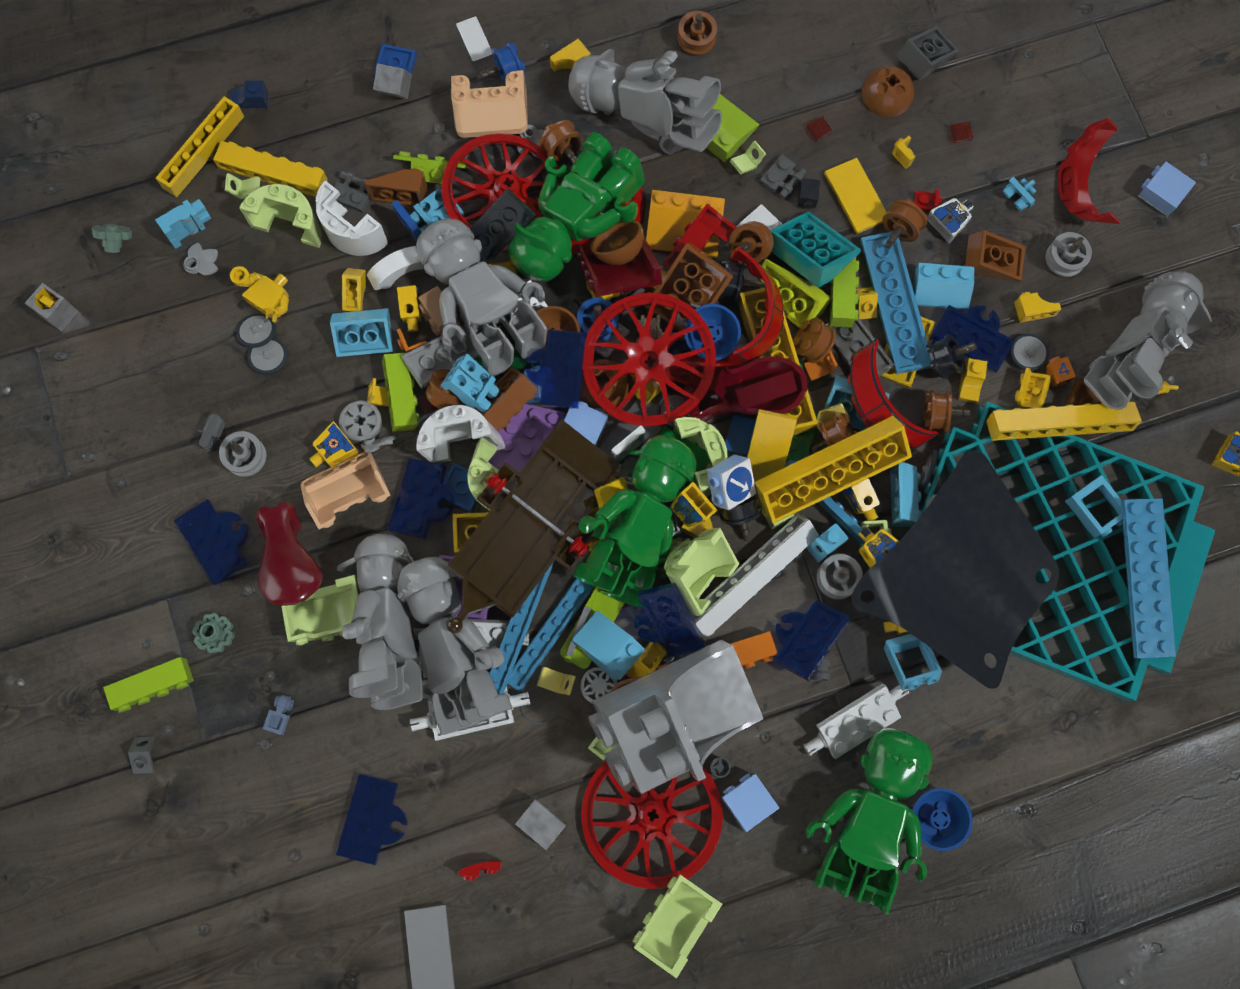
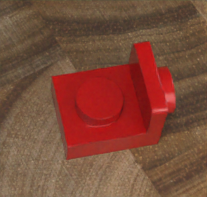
M936 189L934 193L915 191L913 202L923 212L930 213L932 209L940 206L942 203L940 189Z

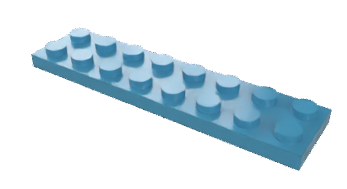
M892 232L862 237L860 242L872 288L878 294L877 306L891 359L895 365V374L897 375L931 368V358L926 348L928 342L899 237L892 247L888 249L884 245Z
M1163 498L1121 500L1134 658L1175 657Z

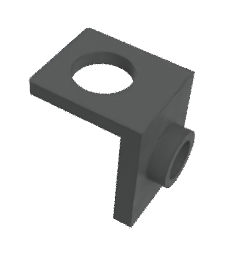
M155 736L134 738L128 751L133 774L154 772L150 750L155 741ZM140 742H148L145 746H137Z

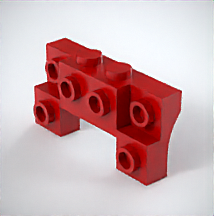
M706 204L696 219L686 225L684 228L685 234L675 240L673 243L674 249L662 265L669 270L685 245L689 242L701 251L713 235L726 243L737 226L723 217L709 204Z

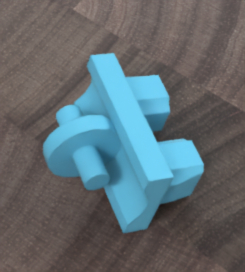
M1012 177L1003 190V194L1009 199L1016 193L1020 196L1014 203L1019 211L1028 206L1031 208L1035 204V199L1027 191L1033 195L1036 192L1033 188L1036 182L1031 180L1028 183L1024 178L1020 181V184Z

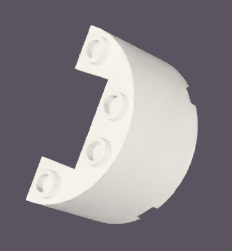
M327 181L322 183L316 196V212L330 242L337 249L350 255L365 256L376 253L388 245L381 224L368 214L355 227L342 218L347 209L336 201L340 196V192Z
M452 405L438 410L425 421L419 432L416 447L417 451L434 465L451 461L449 445L451 442L483 437L496 446L497 450L505 449V444L499 432L477 410L464 405Z

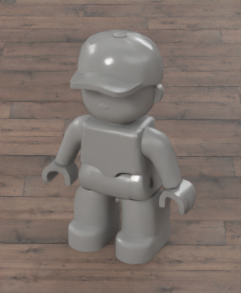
M609 49L601 55L584 56L575 62L572 67L568 89L577 106L586 112L598 113L602 111L608 115L620 109L621 116L624 119L630 120L636 129L660 141V148L667 154L672 155L682 147L698 152L704 151L718 133L722 122L721 111L712 108L720 95V80L710 76H704L700 80L684 77L674 78L676 69L669 66L677 58V53L674 51L665 52L661 58L633 62L625 69L614 62V49Z
M457 219L438 220L429 225L419 235L416 252L427 274L444 284H449V287L442 291L439 298V308L444 327L442 337L444 348L451 351L452 341L450 338L454 336L458 337L461 342L466 341L465 332L456 323L457 308L464 319L467 330L470 332L473 346L481 357L482 364L489 375L494 376L502 373L513 362L514 348L502 330L497 328L496 325L500 322L515 341L516 350L522 358L532 357L541 351L546 344L547 327L530 305L529 297H534L538 302L542 303L545 299L542 286L536 282L526 283L515 273L503 266H489L484 261L480 262L482 244L479 240H474L475 237L470 228ZM515 293L522 295V300L518 301V296Z
M1173 271L1162 274L1155 278L1153 282H1150L1149 286H1145L1141 315L1131 320L1120 337L1107 349L1105 356L1098 357L1090 364V371L1084 378V383L1106 407L1114 410L1125 408L1132 397V392L1146 399L1156 396L1163 385V378L1159 371L1165 357L1178 345H1182L1186 349L1190 348L1193 341L1187 334L1209 326L1212 320L1203 303L1204 292L1200 280L1188 272Z
M389 534L367 536L358 544L354 558L337 566V571L342 572L347 577L352 575L357 577V586L361 593L357 598L351 623L344 625L342 629L345 639L356 638V643L361 644L359 672L349 678V694L355 698L371 697V707L377 710L395 709L423 699L422 668L419 651H416L410 609L407 602H401L400 598L397 597V581L400 572L406 565L414 561L405 543L398 537Z
M426 557L406 565L401 570L397 581V597L400 598L401 602L408 603L413 617L418 622L429 624L428 627L418 633L420 664L423 677L428 678L422 680L423 698L431 700L439 731L442 735H446L487 721L489 717L511 710L512 705L507 694H498L494 682L486 670L500 667L504 663L502 651L496 647L489 649V644L467 616L463 620V628L459 633L453 634L447 630L446 623L448 619L460 609L461 598L455 583L459 577L446 568L448 563L442 558Z

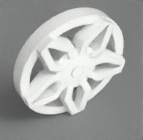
M600 667L588 670L581 679V693L590 703H592L593 699L588 695L595 693L597 699L599 698L598 694L604 696L606 695L605 692L609 693L611 689H607V686L614 687L617 684V680H613L614 684L606 683L609 680V676L606 675L604 680L602 675L605 672ZM594 671H602L599 674V678L593 673ZM589 674L592 675L595 679L591 680ZM587 678L591 684L584 688V681ZM591 687V692H585L588 688Z

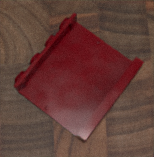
M645 237L639 254L630 262L622 265L606 264L600 261L594 254L586 256L584 248L581 247V244H578V252L575 253L577 263H580L581 272H584L590 291L593 290L596 297L662 285L661 266Z

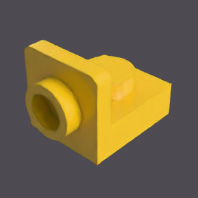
M907 136L905 139L900 138L894 144L895 148L892 152V155L905 169L911 166L915 159L913 151L907 148L911 140L910 136Z

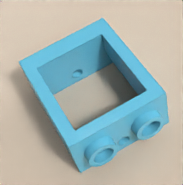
M1102 475L1065 501L1094 538L1100 535L1105 537L1113 531L1111 529L1112 526L1123 524L1121 499ZM1097 488L1119 514L1103 527H1101L1081 502V499Z
M907 634L885 642L884 651L902 690H914L922 684L927 683L931 685L940 679L942 670L932 648L912 634ZM919 647L930 672L906 679L895 653Z

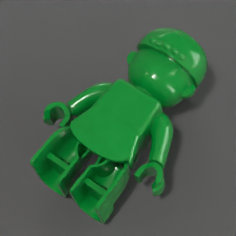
M592 132L583 142L584 150L574 161L570 173L565 165L556 170L557 165L553 156L545 161L547 175L539 195L538 208L546 217H537L531 220L524 228L517 222L514 225L515 236L508 248V256L511 263L523 276L536 282L552 280L564 269L563 262L567 263L572 258L571 239L579 242L583 238H594L603 234L620 221L629 223L637 217L638 205L635 201L625 206V203L634 196L645 182L641 162L632 151L627 148H620L614 155L608 140L599 133Z
M657 435L649 439L639 451L628 452V454L638 457L632 475L633 485L638 491L624 489L616 492L599 509L595 517L585 516L578 525L581 533L587 534L594 530L592 536L600 540L593 547L586 563H578L572 576L588 585L600 588L601 593L615 600L640 608L646 603L654 584L655 576L661 579L668 577L664 569L667 559L665 556H669L674 527L671 519L672 510L661 502L666 503L675 500L685 489V484L692 481L696 472L697 462L692 450L679 440L668 436Z
M893 728L882 729L876 732L866 749L869 754H864L861 758V766L864 768L866 781L874 788V792L865 788L848 789L832 803L822 815V820H813L806 828V837L808 839L814 836V831L817 828L823 827L825 830L823 841L829 843L832 834L830 826H834L844 815L850 812L846 823L838 835L837 841L831 845L826 853L822 867L817 872L814 884L819 889L822 888V885L829 887L847 899L856 873L855 869L859 862L865 865L866 868L861 882L855 889L853 899L859 904L861 900L878 907L886 915L890 911L898 886L899 872L897 866L903 833L906 842V852L909 857L902 861L899 870L907 873L908 867L911 864H917L918 868L915 876L918 881H923L927 875V867L919 859L922 856V833L919 818L912 809L897 800L898 798H909L918 790L927 787L929 780L925 775H929L933 762L932 751L926 742L909 732Z

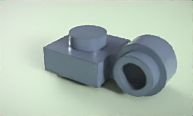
M282 694L276 697L274 707L277 710H269L263 726L264 730L284 735L290 718L284 712L291 711L294 700L290 696Z

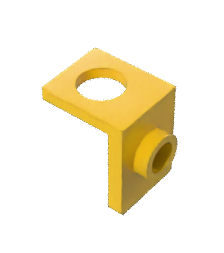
M872 287L856 289V293H859V319L877 318V292Z
M373 378L368 388L367 403L389 407L386 387L376 386V378Z

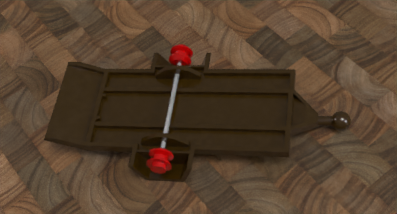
M561 419L520 473L506 462L496 475L492 473L486 481L487 487L477 497V500L491 511L446 567L462 580L461 610L456 617L448 619L446 623L447 630L453 634L459 633L463 628V620L468 614L493 606H497L513 618L555 560L570 570L572 564L579 556L584 557L590 549L588 544L593 538L594 530L587 534L581 533L578 528L579 522L589 514L597 503L594 490L613 481L623 466Z

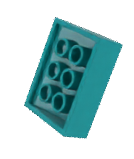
M809 211L770 230L774 241L771 252L818 288L830 282L861 252L860 248Z

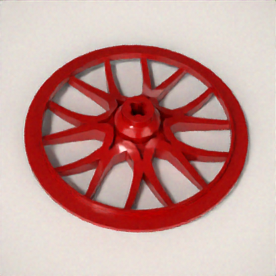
M489 134L467 142L452 155L446 165L442 178V200L449 218L457 219L471 228L472 226L468 222L479 219L507 188L536 214L535 218L543 217L536 209L538 208V200L529 197L526 192L528 190L542 189L544 182L534 180L545 168L548 152L543 151L539 145L528 139L510 134ZM501 143L505 164L503 172L496 171L491 166L486 155L485 145ZM506 144L517 145L526 149L512 166ZM480 147L485 168L465 159V156ZM530 151L544 161L528 177L522 178L517 176V168ZM461 162L485 178L487 183L483 185L473 184L454 176V173ZM452 181L472 192L454 198ZM478 198L489 200L483 209L465 218L456 206L457 203ZM511 241L501 252H508Z
M639 293L615 302L595 320L587 334L583 347V374L591 395L611 416L632 425L660 426L671 423L677 418H682L702 401L709 390L715 374V344L703 318L687 303L666 294ZM640 305H651L644 329L630 308ZM661 305L674 309L662 337L654 340L651 336V322L655 306ZM627 310L640 334L638 343L628 342L614 327L611 320ZM678 312L688 318L694 325L671 335ZM608 324L622 344L597 343ZM698 330L704 344L703 348L678 355L668 353L669 345L674 341ZM595 347L617 349L625 352L629 357L623 364L594 366ZM705 352L703 374L681 362ZM649 358H652L654 361H656V363H653V367H649V365L646 364V362L649 361ZM671 367L681 368L701 377L702 380L696 391L691 395L673 383L667 377L666 370ZM594 370L618 371L601 390ZM627 374L635 375L636 382L618 407L604 395L622 377ZM654 380L659 383L662 390L666 413L647 416L646 386L650 381ZM666 385L689 399L678 408L670 411ZM638 391H640L643 416L622 410Z
M607 761L597 769L586 788L583 798L582 828L592 855L604 870L621 882L631 886L658 889L666 888L673 876L677 878L679 875H682L686 879L692 877L708 862L719 842L722 831L723 809L717 786L704 766H702V769L706 776L705 779L699 782L694 781L674 790L677 776L671 780L665 792L657 794L652 788L642 793L640 798L631 797L624 791L611 774ZM607 775L624 799L596 797V793ZM703 783L710 800L709 803L684 811H677L672 808L675 797L689 788ZM594 800L627 806L631 815L624 821L593 822ZM711 807L712 820L710 832L684 817ZM655 809L656 814L659 815L658 819L654 818L653 821H650V817L647 816V813L652 812V810ZM679 822L707 834L708 838L701 852L697 854L679 842L671 834V825ZM594 826L622 827L602 849L597 840ZM628 831H638L639 841L635 849L623 865L619 867L605 852ZM655 837L662 839L664 842L672 874L651 877L649 848L650 842ZM671 843L696 857L686 867L677 872ZM642 848L648 877L635 875L624 870Z

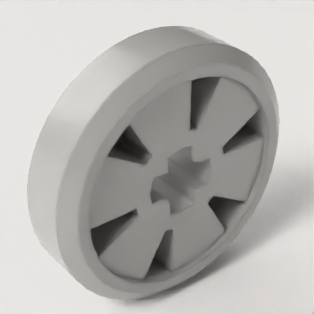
M354 401L342 410L339 425L341 431L349 440L363 443L365 439L378 435L382 427V417L379 410L373 404L367 403V401ZM359 418L366 420L361 426L356 423Z

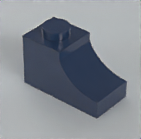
M263 80L245 81L244 86L231 89L230 100L239 105L240 108H268V90Z

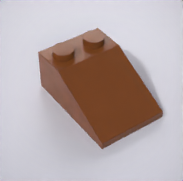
M415 168L396 171L366 180L364 183L371 201L392 204L397 200L401 205L405 206L419 204L426 198L428 191L424 172Z
M982 230L968 237L965 266L974 267V274L1022 281L1025 246Z

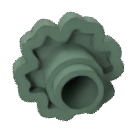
M116 224L95 225L92 227V235L94 238L102 239L104 251L116 253L120 252L122 240L132 238V230L129 227Z
M217 613L204 615L203 621H197L192 632L196 635L194 643L200 650H207L211 654L223 652L224 646H230L235 637V634L231 631L233 623L227 617H220Z

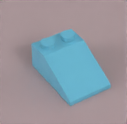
M596 611L571 639L612 680H620L645 651L631 635L599 611Z

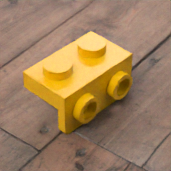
M1026 368L1025 373H1022L1020 377V390H1017L1015 394V401H1017L1020 409L1043 408L1051 375L1032 373L1030 368Z

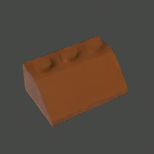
M514 367L510 368L495 384L500 390L498 394L492 399L487 395L485 396L491 403L489 409L481 412L474 407L498 431L504 429L509 424L510 419L514 415L519 414L523 409V405L527 401H531L539 390Z

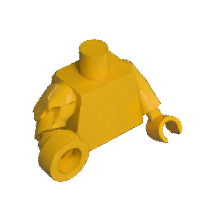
M242 266L232 269L230 272L232 282L236 286L249 287L242 296L247 303L265 314L266 319L270 317L272 322H277V318L288 311L289 295L283 288L288 282L285 276L279 273L272 281L267 276L256 272L249 274L247 269Z

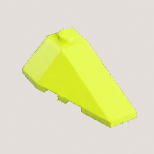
M765 259L762 267L772 276L777 284L788 319L801 328V324L805 320L819 318L824 313L832 297L813 284Z

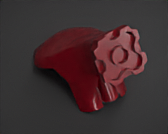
M775 356L757 358L742 367L729 369L725 366L719 375L718 382L709 387L702 401L689 412L690 416L707 422L718 414L730 412L758 414L760 409L779 414L789 413L803 402L808 389L807 375L802 367L794 361ZM690 385L683 387V390L691 395L697 389Z
M284 501L279 502L278 506L272 508L268 506L259 507V511L255 513V518L265 538L258 573V587L261 595L269 603L278 606L295 605L307 600L320 588L323 574L315 559L300 544L297 538L302 524L297 517L294 504Z

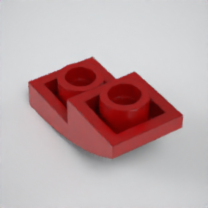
M502 861L476 863L458 871V875L463 876V880L475 881V877L481 876V869H484V873L496 874L497 870L502 869Z

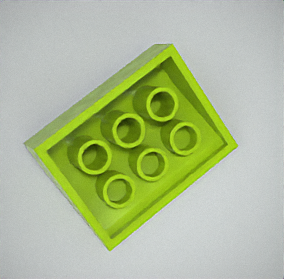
M720 94L712 108L721 111V126L716 136L706 148L726 163L759 127V124Z

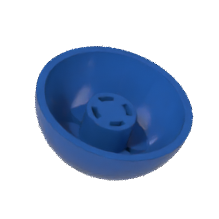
M706 304L695 309L707 324L712 337L715 338L716 360L729 356L737 348L741 337L740 324L735 314L728 308L718 304ZM689 319L686 321L685 329L694 326ZM698 330L685 335L686 343L691 351L704 347ZM705 352L696 356L705 359Z
M936 788L923 793L914 803L912 810L919 818L922 843L939 851L953 850L961 846L969 837L973 822L972 813L967 802L958 793L945 788Z

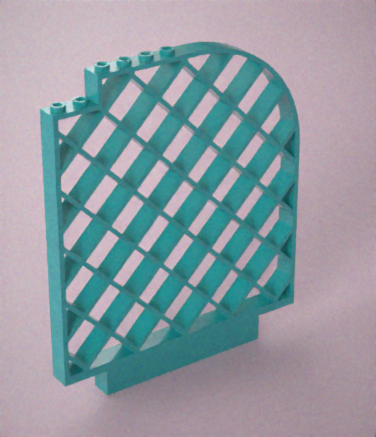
M987 401L978 408L976 413L978 419L976 423H973L970 433L953 427L944 434L942 441L945 443L943 448L938 450V462L934 468L935 472L932 474L931 481L923 490L926 494L920 508L921 515L926 510L927 501L934 495L933 492L944 463L951 475L956 467L954 457L971 450H977L982 452L993 466L984 448V445L993 442L991 436L980 440L979 434L987 413L991 415L995 410L1008 409ZM1074 435L1039 437L1044 450L1028 457L1024 456L1016 439L1004 440L1015 462L995 471L999 475L1018 467L1030 492L1014 499L1018 503L1033 497L1045 522L1035 526L1034 529L1038 531L1046 527L1048 528L1060 552L1053 556L1054 560L1063 558L1075 582V585L1055 593L1053 590L1045 600L1048 601L1061 628L1040 637L1030 618L1024 626L1030 642L1018 647L1013 646L1010 654L1126 702L1136 701L1146 669L1161 675L1171 673L1175 657L1134 658L1130 669L1119 646L1131 642L1132 636L1117 642L1104 617V614L1123 607L1131 622L1129 592L1118 570L1126 567V563L1116 567L1103 542L1104 539L1121 532L1124 536L1123 524L1119 526V529L1112 531L1105 537L1098 536L1094 538L1081 522L1090 541L1070 549L1057 522L1076 514L1071 511L1055 518L1043 492L1062 485L1068 498L1078 492L1073 480L1088 473H1092L1094 479L1102 475L1111 486L1102 468L1113 463L1124 467L1133 486L1117 492L1116 494L1119 497L1136 490L1140 499H1154L1147 485L1156 481L1169 485L1178 504L1164 509V514L1182 508L1174 535H1172L1165 521L1175 653L1177 654L1215 533L1214 529L1194 522L1204 486ZM953 438L970 444L949 452ZM1052 439L1062 443L1054 445ZM1067 446L1079 449L1089 468L1069 475L1058 450ZM1047 455L1059 480L1040 488L1028 463ZM1097 457L1105 459L1106 461L1099 463ZM1141 474L1151 478L1148 480H1144ZM1105 497L1085 506L1089 510L1106 502L1113 517L1115 518L1119 515ZM1092 545L1105 572L1086 580L1073 552ZM1044 568L1040 569L1036 574L1038 582H1048L1049 578ZM1108 576L1121 603L1101 611L1088 583ZM1078 588L1091 616L1071 624L1057 596ZM1093 619L1106 647L1086 655L1073 628ZM1063 632L1076 660L1060 666L1052 662L1042 641ZM1033 645L1038 656L1022 649ZM1109 651L1122 679L1107 685L1098 680L1089 659ZM1079 664L1083 674L1068 668ZM1126 683L1124 691L1115 688Z

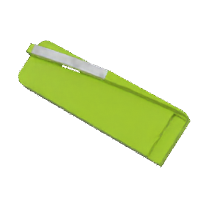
M595 588L582 614L561 648L560 655L564 660L574 663L581 669L588 668L592 660L571 639L596 611H599L614 623L625 603L601 593L600 588Z

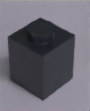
M802 178L799 187L798 206L806 209L816 208L819 200L820 180Z

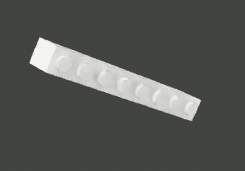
M798 513L705 598L709 599L711 603L701 616H695L689 612L686 618L694 629L707 639L751 597L756 595L763 586L770 582L775 575L783 570L787 564L819 536L811 521Z

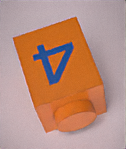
M1058 356L1049 360L1050 363L1044 367L1046 374L1051 375L1050 383L1052 388L1070 383L1076 378L1068 357L1060 358Z

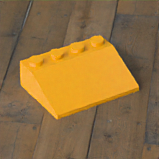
M652 190L646 237L651 250L671 253L675 247L673 245L675 240L685 234L684 228L686 225L696 219L706 204H709L723 216L725 199ZM713 235L702 251L711 258H717L720 239Z

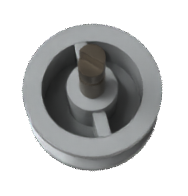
M1074 232L1060 234L1046 251L1045 259L1047 266L1053 273L1059 276H1075L1089 263L1092 249L1087 239L1080 234Z
M238 431L230 434L223 440L219 449V457L222 464L230 472L240 477H248L258 473L266 462L267 453L264 445L256 436L249 432Z
M845 554L832 555L819 567L817 571V584L826 596L832 599H845L852 595L854 588L863 577L862 569L859 563L851 556Z

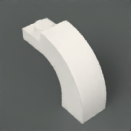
M416 246L398 250L386 256L367 273V277L374 290L388 289L400 276L410 271L424 269L418 259Z

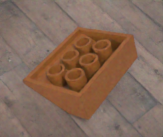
M689 242L663 278L662 285H659L654 293L670 295L687 303L693 309H697L706 304H715L733 278V275ZM645 305V307L650 309L651 305ZM656 305L654 313L660 315V318L666 322H670L674 309ZM678 312L673 327L679 331L684 330L688 318Z

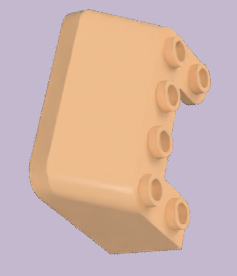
M523 70L508 73L505 78L506 86L470 89V82L466 76H451L452 105L458 136L469 138L489 134H520L527 129V89Z
M362 452L305 479L301 483L304 504L318 529L332 526L336 519V512H343L355 503L364 502L368 497L373 502L380 503L391 496L371 452Z

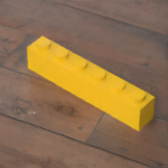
M225 96L220 100L156 177V180L164 190L176 198L180 195L218 149L220 142L224 141L244 118L239 105Z
M221 141L213 159L219 169L249 178L258 176L261 178L260 181L269 184L287 185L313 197L317 196L322 183L328 180L321 168L308 167L301 162H291L285 157H274L268 152H257L251 147L244 148L234 142L227 143Z

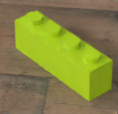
M856 257L831 280L830 326L852 328L854 321L858 320V310L855 309V304H858L859 293H856V288L859 285V277H856V272L859 270V261H856Z
M406 353L384 354L382 359L392 432L415 430L420 419L419 413L415 410L417 397L416 394L413 395L412 390L414 388V378L410 377V371L401 359L402 355Z
M179 657L103 688L110 710L122 713L130 710L131 706L137 703L142 705L150 702L152 697L166 696L172 689L180 690L189 686L188 683L194 680L187 659Z

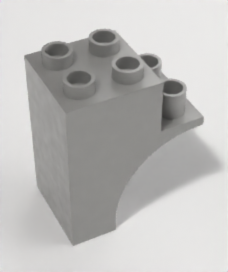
M723 640L593 700L592 703L597 713L588 717L598 740L601 739L606 748L612 747L613 749L605 753L604 756L614 777H618L623 787L632 783L641 794L685 772L691 774L698 782L705 779L706 776L702 766L710 753L728 738L764 719L734 646Z

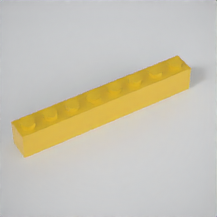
M1128 402L1127 406L1120 410L1110 409L1103 403L1093 405L1087 403L1063 407L1049 406L1047 408L1032 407L1030 409H998L991 413L986 422L992 441L1133 431L1142 420L1135 402Z

